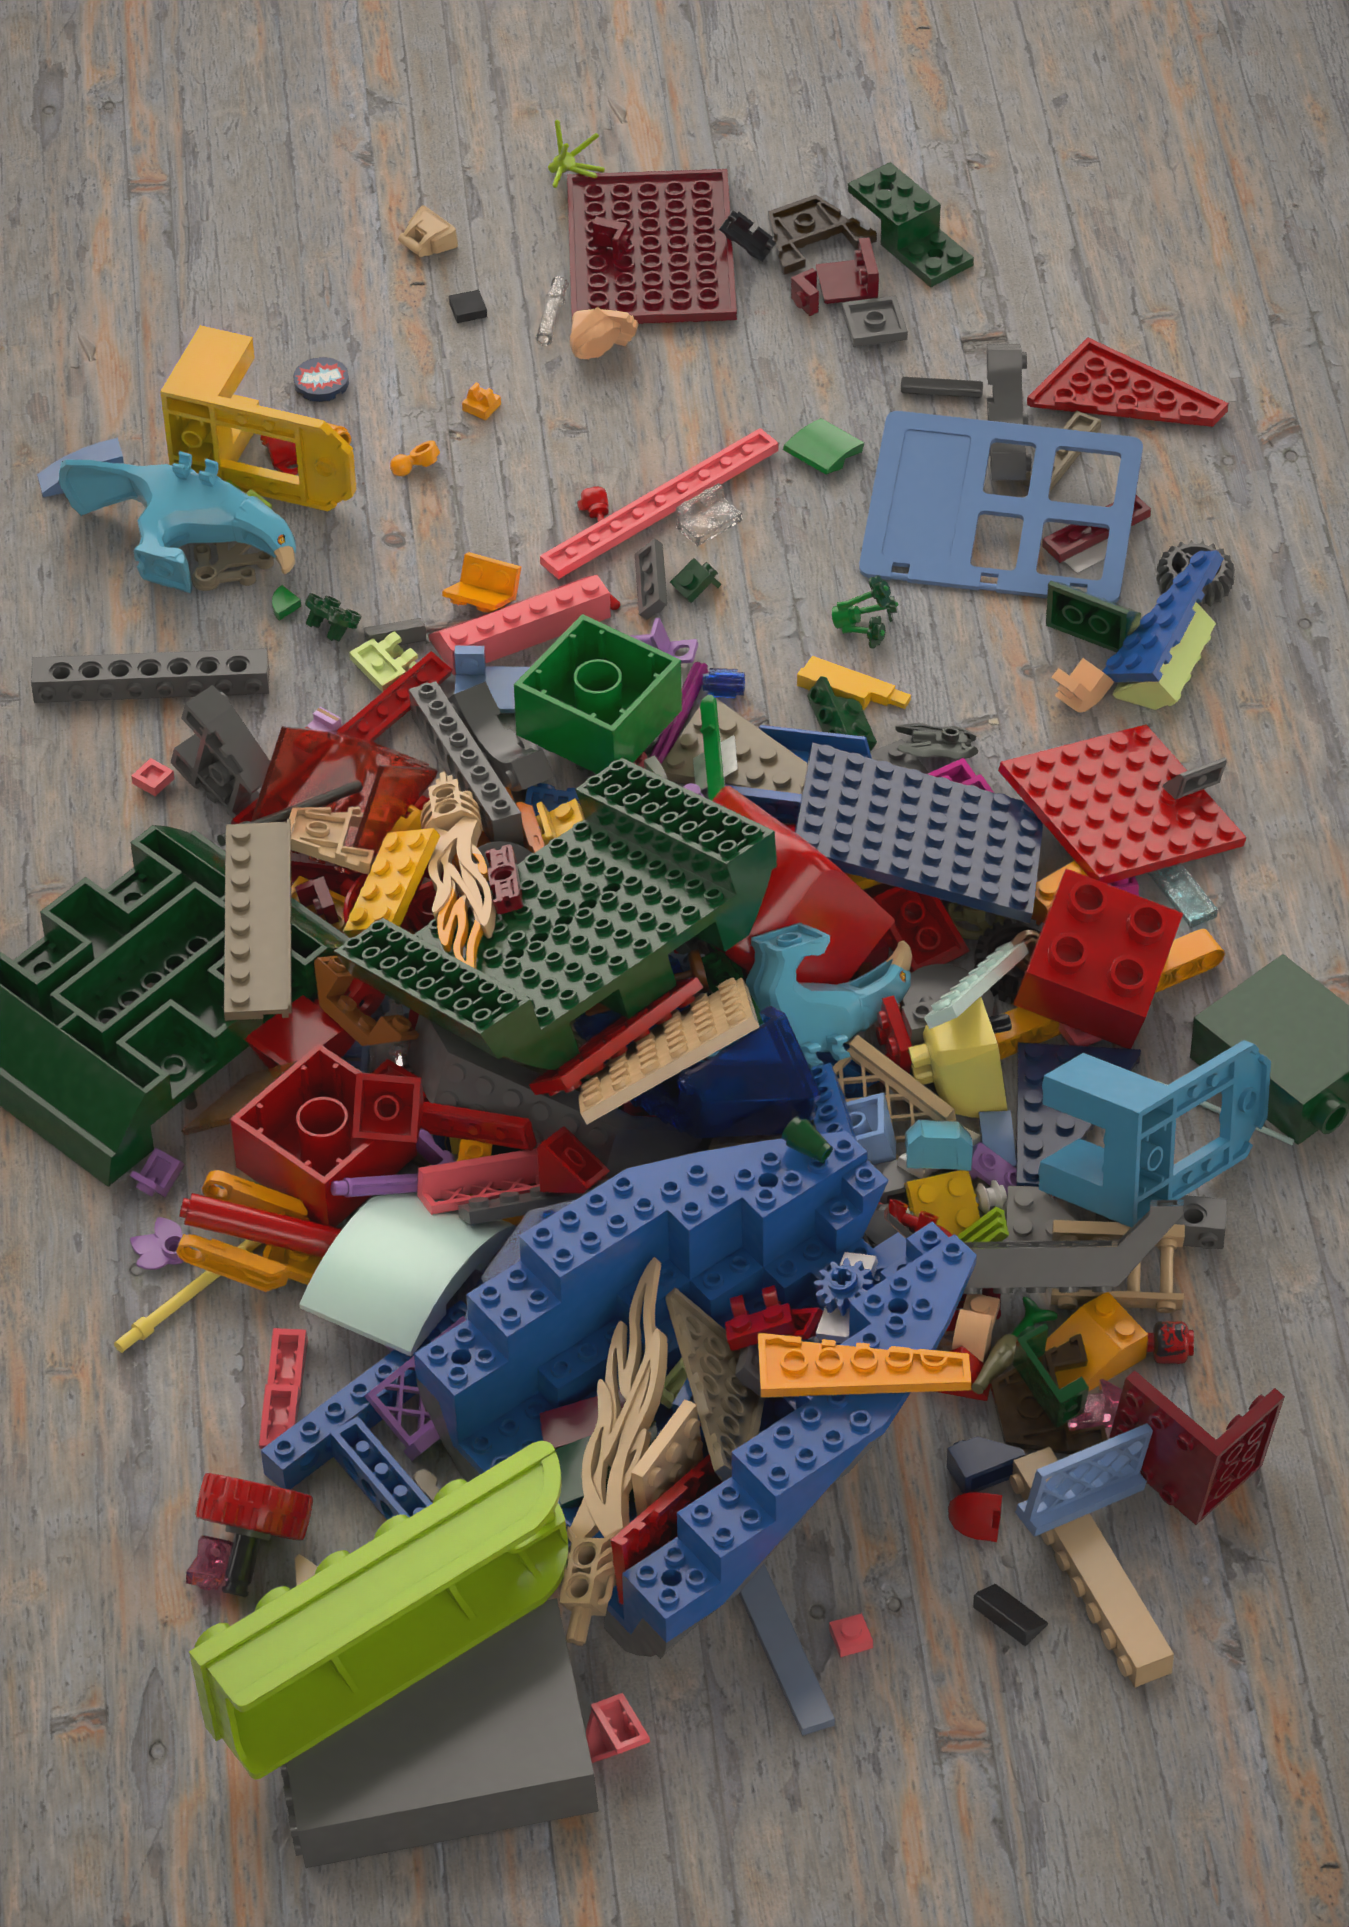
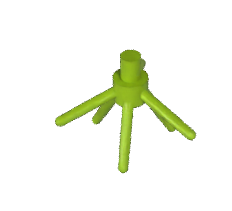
M555 120L559 155L555 156L553 162L548 165L551 173L556 172L552 184L553 188H557L562 173L567 171L597 178V174L590 171L604 172V167L577 163L574 156L595 141L599 134H593L572 152H567L569 144L565 143L563 145L560 121Z

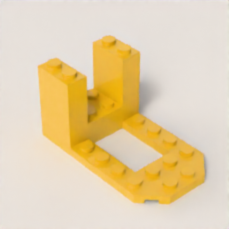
M200 325L160 391L169 465L179 463V451L192 455L191 469L197 473L200 470L205 471L206 459L218 462L217 476L223 481L229 479L245 492L252 489L263 497L327 512L335 508L337 503L342 500L347 501L352 498L357 490L353 447L324 420L259 405V400L235 395L236 389L255 359L253 337ZM253 434L289 441L296 445L298 476L237 461Z

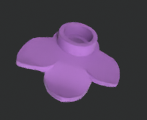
M162 1217L156 1219L155 1234L130 1238L133 1250L140 1256L136 1263L140 1268L156 1270L167 1264L176 1265L184 1262L176 1252L182 1237L181 1227L169 1219Z

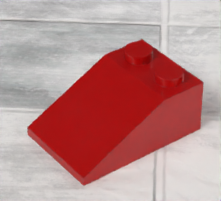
M896 886L872 898L895 919V922L887 931L892 937L893 945L890 947L892 951L896 950L900 941H905L909 945L912 954L909 970L911 973L928 965L948 964L970 952L939 898Z

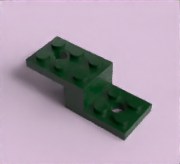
M891 162L848 183V192L881 219L880 245L929 287H933L974 266V257L940 229L941 204Z

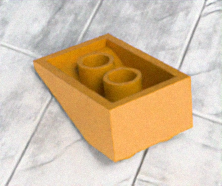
M1105 1292L1081 1306L1047 1338L1045 1351L1054 1346L1057 1348L1068 1342L1069 1338L1081 1334L1088 1360L1087 1366L1058 1371L1055 1374L1059 1389L1082 1377L1089 1386V1391L1146 1358L1148 1333L1109 1292Z

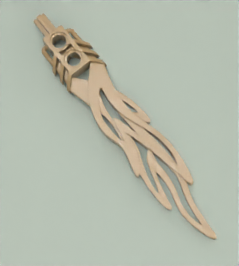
M655 1257L645 1268L632 1299L629 1312L630 1344L628 1358L627 1325L622 1321L618 1322L612 1336L607 1358L605 1382L599 1379L597 1384L598 1420L583 1456L582 1487L584 1498L571 1527L568 1526L567 1536L571 1541V1545L568 1550V1565L564 1571L559 1603L571 1611L566 1642L574 1643L577 1646H583L586 1643L591 1616H606L608 1602L611 1599L613 1587L616 1585L611 1539L630 1523L629 1493L633 1488L631 1471L649 1448L651 1433L648 1430L658 1410L664 1389L668 1345L667 1336L655 1326V1304L661 1270V1262ZM643 1302H644V1307H643V1324H644V1335H645V1354H644L642 1363H641V1365H640V1359H641V1329H640V1318H641L642 1305H643ZM617 1363L620 1392L626 1399V1402L622 1410L620 1406V1399L618 1393ZM608 1465H609V1466L611 1467V1470H610V1474H609V1479H608V1484H607V1494H606V1477H607V1470H608ZM599 1530L604 1538H592Z

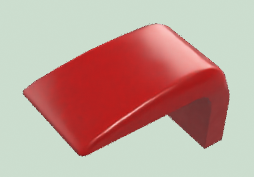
M731 786L721 788L713 798V802L775 831L777 867L771 872L761 907L750 934L726 952L715 946L713 947L725 953L727 958L747 972H750L755 962V949L751 945V937L796 923H802L830 935V942L825 953L819 956L810 955L803 958L796 969L797 982L834 985L847 983L892 926L895 919L813 845Z

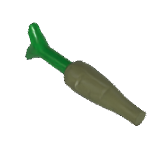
M1023 1297L1024 1318L1011 1334L1003 1335L996 1342L978 1378L972 1384V1390L977 1394H982L991 1383V1380L999 1377L1013 1363L1018 1335L1023 1330L1037 1323L1056 1320L1058 1318L1056 1312L1040 1309L1033 1300Z

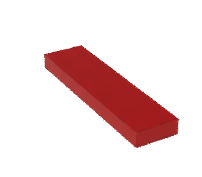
M424 1102L421 1127L430 1134L530 1151L537 1144L530 1119Z

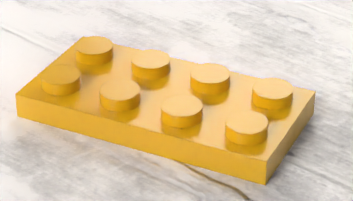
M434 828L387 833L343 930L349 938L357 936L373 922L382 918L400 927L440 838V834Z

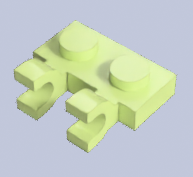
M395 631L379 643L372 638L349 652L350 660L381 692L386 690L416 664L415 660L418 659V654L412 648L403 652V649L398 645L402 642L401 637Z

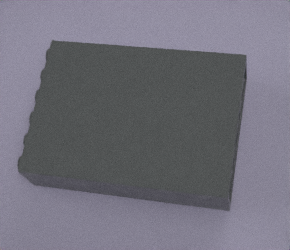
M557 1598L547 1600L539 1607L280 1767L296 1856L303 1855L305 1868L599 1812L594 1771Z

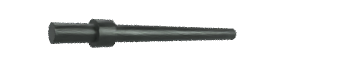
M356 780L252 822L244 821L239 824L285 822L289 819L292 808L323 807L362 791L363 786L359 780ZM226 832L217 836L220 846L226 845Z

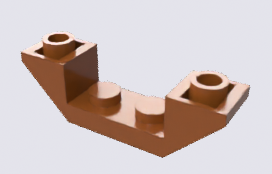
M338 956L317 957L314 965L319 1005L361 1046L415 1040L418 1038L419 1033L411 1027V1022L402 1015L381 1016L378 1022H376L372 1017L362 1013L356 1007V1002L344 995L355 977L345 968Z

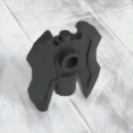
M924 723L895 726L897 732L912 736L911 744H901L898 746L897 750L923 758L936 756L955 760L971 758L978 754V749L971 746V742L975 741L977 736L966 729L957 726H931Z

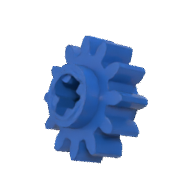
M848 1258L844 1259L841 1266L832 1261L830 1264L832 1270L829 1272L827 1270H820L822 1280L814 1281L819 1305H825L828 1313H832L836 1308H839L841 1316H844L847 1309L850 1308L852 1300L874 1287V1278L871 1270L864 1269L862 1261H858L854 1266H851Z

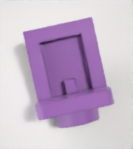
M155 1147L140 1174L132 1171L130 1177L138 1182L136 1188L152 1197L156 1192L166 1197L185 1164Z

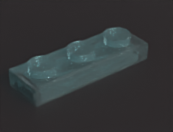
M1182 863L1148 872V875L1175 909L1184 913L1182 918L1190 928L1217 918L1218 908Z

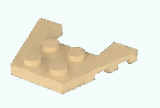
M331 807L292 808L289 817L291 820V850L369 874L373 863L374 850L344 845L350 826L382 831L386 807H375L374 812H361L360 807H349L348 812L331 813Z

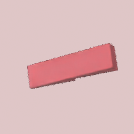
M273 1328L268 1382L265 1384L260 1449H263L297 1423L308 1346L306 1330Z

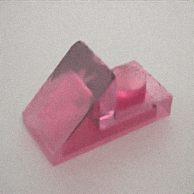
M1099 1379L1098 1394H1088L1084 1413L1069 1421L1070 1431L1104 1425L1105 1428L1112 1427L1122 1389L1104 1379Z

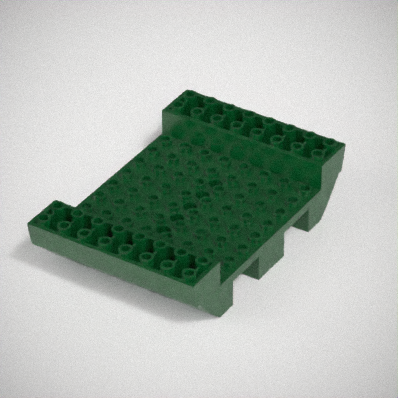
M621 758L613 761L609 767L597 775L589 777L585 783L575 789L585 819L577 822L571 829L559 837L550 840L546 846L528 855L525 860L517 864L523 907L504 914L496 913L492 937L487 938L483 933L476 955V969L455 958L453 946L458 931V923L454 932L451 951L447 953L440 942L435 919L415 934H412L382 918L373 922L357 936L346 940L334 952L355 978L497 1059L505 1056L534 1067L557 1070L580 1053L570 1026L571 1021L597 1003L630 1019L677 986L668 958L669 953L694 936L726 952L750 934L761 907L771 872L777 867L775 831ZM480 891V894H481V897H482V900H483V903H484V898H485V896H484V894ZM468 906L467 911L469 923L468 936L463 947V959L465 961L467 957V943L475 921L474 913L470 906Z
M152 825L130 842L134 865L132 869L105 890L87 877H84L40 911L44 937L14 960L0 951V1106L107 1187L154 1150L151 1125L247 1049L249 1045L244 1039L276 1015L265 1014L263 1019L225 1021L226 851L196 830L189 833L173 827ZM291 897V982L293 1003L301 996L309 999L318 991L314 965L317 957L337 956L334 950L342 946L349 937ZM193 948H201L197 952L191 951ZM172 965L178 966L174 970L169 969ZM149 983H156L151 988L146 986ZM126 1001H134L130 1005H124ZM105 1018L111 1019L106 1024L101 1022Z

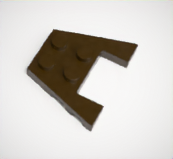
M817 195L768 211V221L772 236L774 237L773 240L776 242L775 248L783 275L806 267V259L799 252L798 248H804L806 245L826 240L831 236L843 233L855 249H858L859 238L869 237L871 244L877 242L876 231L871 228L866 230L860 226V221L855 218L848 219L841 215L840 209Z
M1081 1334L1069 1338L1068 1342L1057 1348L1055 1346L1038 1358L1058 1389L1059 1386L1055 1372L1087 1366L1088 1362ZM1015 1368L991 1380L990 1387L1004 1444L1037 1451L1050 1447L1055 1453L1073 1455L1108 1440L1104 1425L1070 1431L1067 1422L1056 1429Z

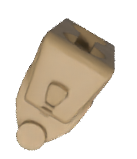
M424 205L417 210L409 221L404 233H401L398 237V241L419 257L430 256L434 253L438 254L458 247L456 228Z

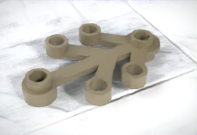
M229 542L213 543L217 548L218 561L214 565H210V546L198 544L194 547L193 551L194 559L198 562L199 567L195 569L192 575V584L196 589L202 591H210L217 588L220 583L239 581L244 586H250L256 582V573L252 567H242L240 570L235 571L225 570L230 567L257 564L261 569H269L274 565V557L264 551L242 555L252 545L236 543L228 551Z

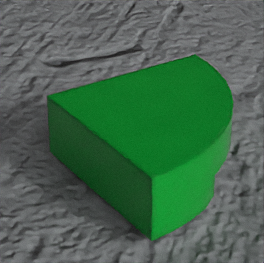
M283 585L278 587L272 596L273 612L279 621L301 607V599Z

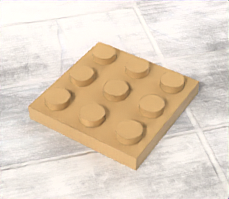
M688 1400L682 1402L631 1471L637 1516L704 1459L697 1404Z

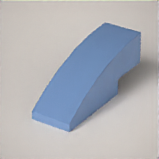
M118 438L81 448L64 456L38 473L37 477L42 496L47 497L64 493L58 479L61 461L65 459L96 460L124 464Z

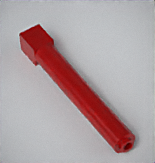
M191 1193L190 1199L183 1198L179 1217L185 1218L184 1225L321 1258L324 1257L342 1230Z

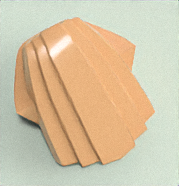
M599 307L575 312L572 317L570 347L573 355L579 359L589 360L601 357L613 347V344L626 346L632 340V337L635 336L638 322L629 313L603 310Z

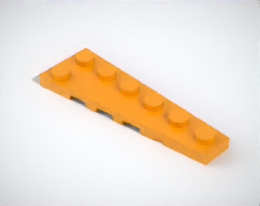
M758 1334L761 1397L971 1390L969 1354L926 1349L913 1350L891 1346L888 1350L870 1348V1344L856 1343V1347L836 1345L835 1340L822 1339V1343L803 1342L802 1337Z

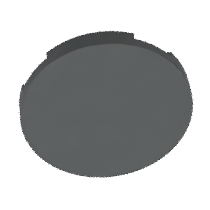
M934 964L917 969L911 973V986L900 1002L901 1009L902 1006L920 1003V999L924 996H930L932 1000L940 998L950 992V988L959 984V980L968 976L970 971L948 964ZM988 989L981 997L988 1017H991L994 1009V999L990 989Z

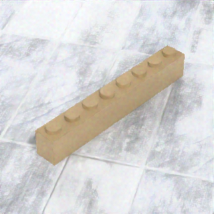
M1050 1447L1013 1460V1475H1010V1483L1014 1492L1021 1494L1024 1501L1028 1500L1036 1470L1058 1461ZM1090 1513L1042 1533L1041 1537L1047 1546L1051 1545L1055 1551V1559L1060 1570L1068 1573L1074 1594L1077 1597H1082L1085 1602L1086 1612L1090 1621L1093 1624L1097 1623L1101 1629L1102 1640L1106 1648L1114 1651L1122 1675L1124 1677L1128 1676L1134 1687H1138L1171 1674L1174 1659L1173 1651Z

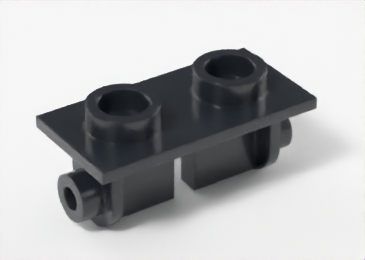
M733 210L719 230L729 240L736 242L744 248L750 256L763 262L776 244L772 240L774 237L759 226L754 233L751 232L749 229L754 222L740 211L736 213Z

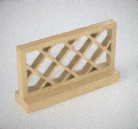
M858 1034L849 1043L850 1048L847 1052L850 1053L851 1057L839 1060L833 1066L836 1076L838 1074L840 1076L838 1080L844 1096V1085L863 1083L864 1097H867L866 1082H882L886 1088L885 1097L891 1123L911 1120L912 1126L915 1124V1120L927 1118L935 1121H956L954 1108ZM852 1059L861 1066L862 1076L844 1078L843 1068ZM865 1070L869 1072L871 1075L866 1076ZM890 1089L896 1094H890ZM850 1098V1099H845V1100H846V1102H848V1101H852V1100H856V1099H860V1098ZM905 1100L910 1104V1114L892 1115L891 1101ZM914 1108L917 1109L920 1113H914ZM905 1135L895 1136L896 1143L905 1142Z

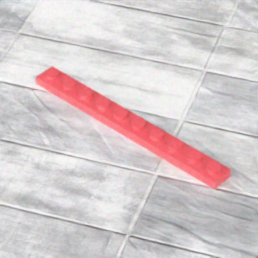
M759 428L540 556V564L557 579L562 578L778 452V442Z

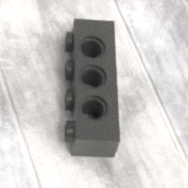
M1188 1195L1180 1198L1179 1200H1184V1214L1175 1224L1185 1225L1183 1246L1223 1249L1227 1199ZM1096 1213L1095 1221L1116 1222Z

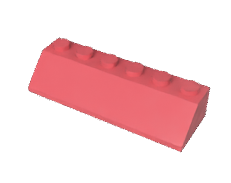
M598 575L584 577L494 610V612L486 613L428 635L429 640L443 661L453 669L452 674L456 675L455 645L484 646L485 663L492 662L561 636L582 614L599 622L611 618L610 592Z

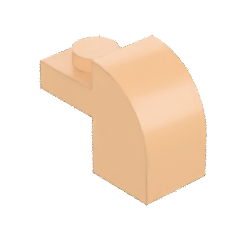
M1082 658L1070 676L1058 668L1051 677L1060 684L1055 696L1079 713L1086 712L1096 705L1114 683L1109 676L1084 658Z
M967 1294L963 1309H960L952 1350L963 1346L985 1363L991 1349L992 1329L1000 1307L999 1298L981 1294Z

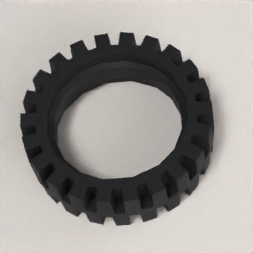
M1011 918L1005 919L1003 926L1000 922L994 923L993 928L990 929L988 927L984 931V935H980L974 957L975 968H978L977 965L987 960L986 957L996 952V948L1011 942L1018 933L1024 930H1034L1040 933L1044 923L1041 922L1039 926H1036V920L1031 919L1028 924L1016 920V923H1012ZM1005 974L989 989L993 997L998 994L999 1000L1003 1002L1009 997L1011 998V1004H1014L1023 977Z

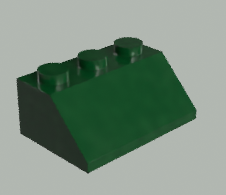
M1055 581L1048 583L1046 626L1117 653L1123 646L1124 639L1132 634L1140 625V612L1064 583Z

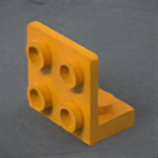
M468 552L464 554L460 582L444 589L442 596L450 598V602L453 604L467 605L468 603L477 606L479 611L494 612V610L516 600L521 566Z

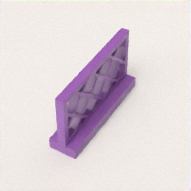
M462 1316L459 1320H457L454 1324L447 1328L438 1337L442 1336L446 1332L450 1331L454 1327L466 1321L464 1316ZM414 1356L364 1396L406 1447L404 1453L411 1461L440 1438L432 1420L424 1425V1418L431 1419L428 1412H425L420 1396L419 1411L402 1408L403 1392L420 1394L418 1387L404 1386V1372L406 1370L415 1371ZM398 1378V1385L390 1384ZM383 1389L397 1391L396 1407L385 1406L377 1397V1394ZM402 1415L418 1417L417 1431L411 1436L401 1426Z

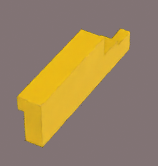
M812 656L805 667L801 668L797 674V686L810 690L815 685L820 676L827 677L835 696L859 701L863 710L866 709L870 701L884 706L891 704L905 709L911 701V694L895 689L893 684Z

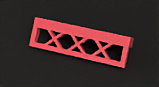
M534 1148L532 1151L522 1150L418 1168L417 1197L432 1215L459 1210L458 1205L468 1204L469 1199L475 1197H487L488 1200L500 1198L499 1194L504 1192L530 1193L531 1188L540 1186L537 1148ZM443 1199L444 1201L435 1202L434 1200Z

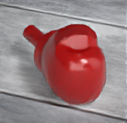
M599 486L584 489L581 493V499L577 501L578 509L582 511L587 510L589 517H597L598 522L603 520L604 516L609 513L606 490Z

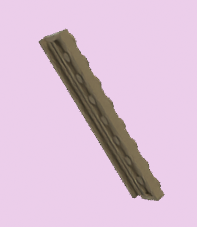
M287 819V822L226 825L225 1021L263 1019L265 1014H282V1018H289V1013H292L291 820Z

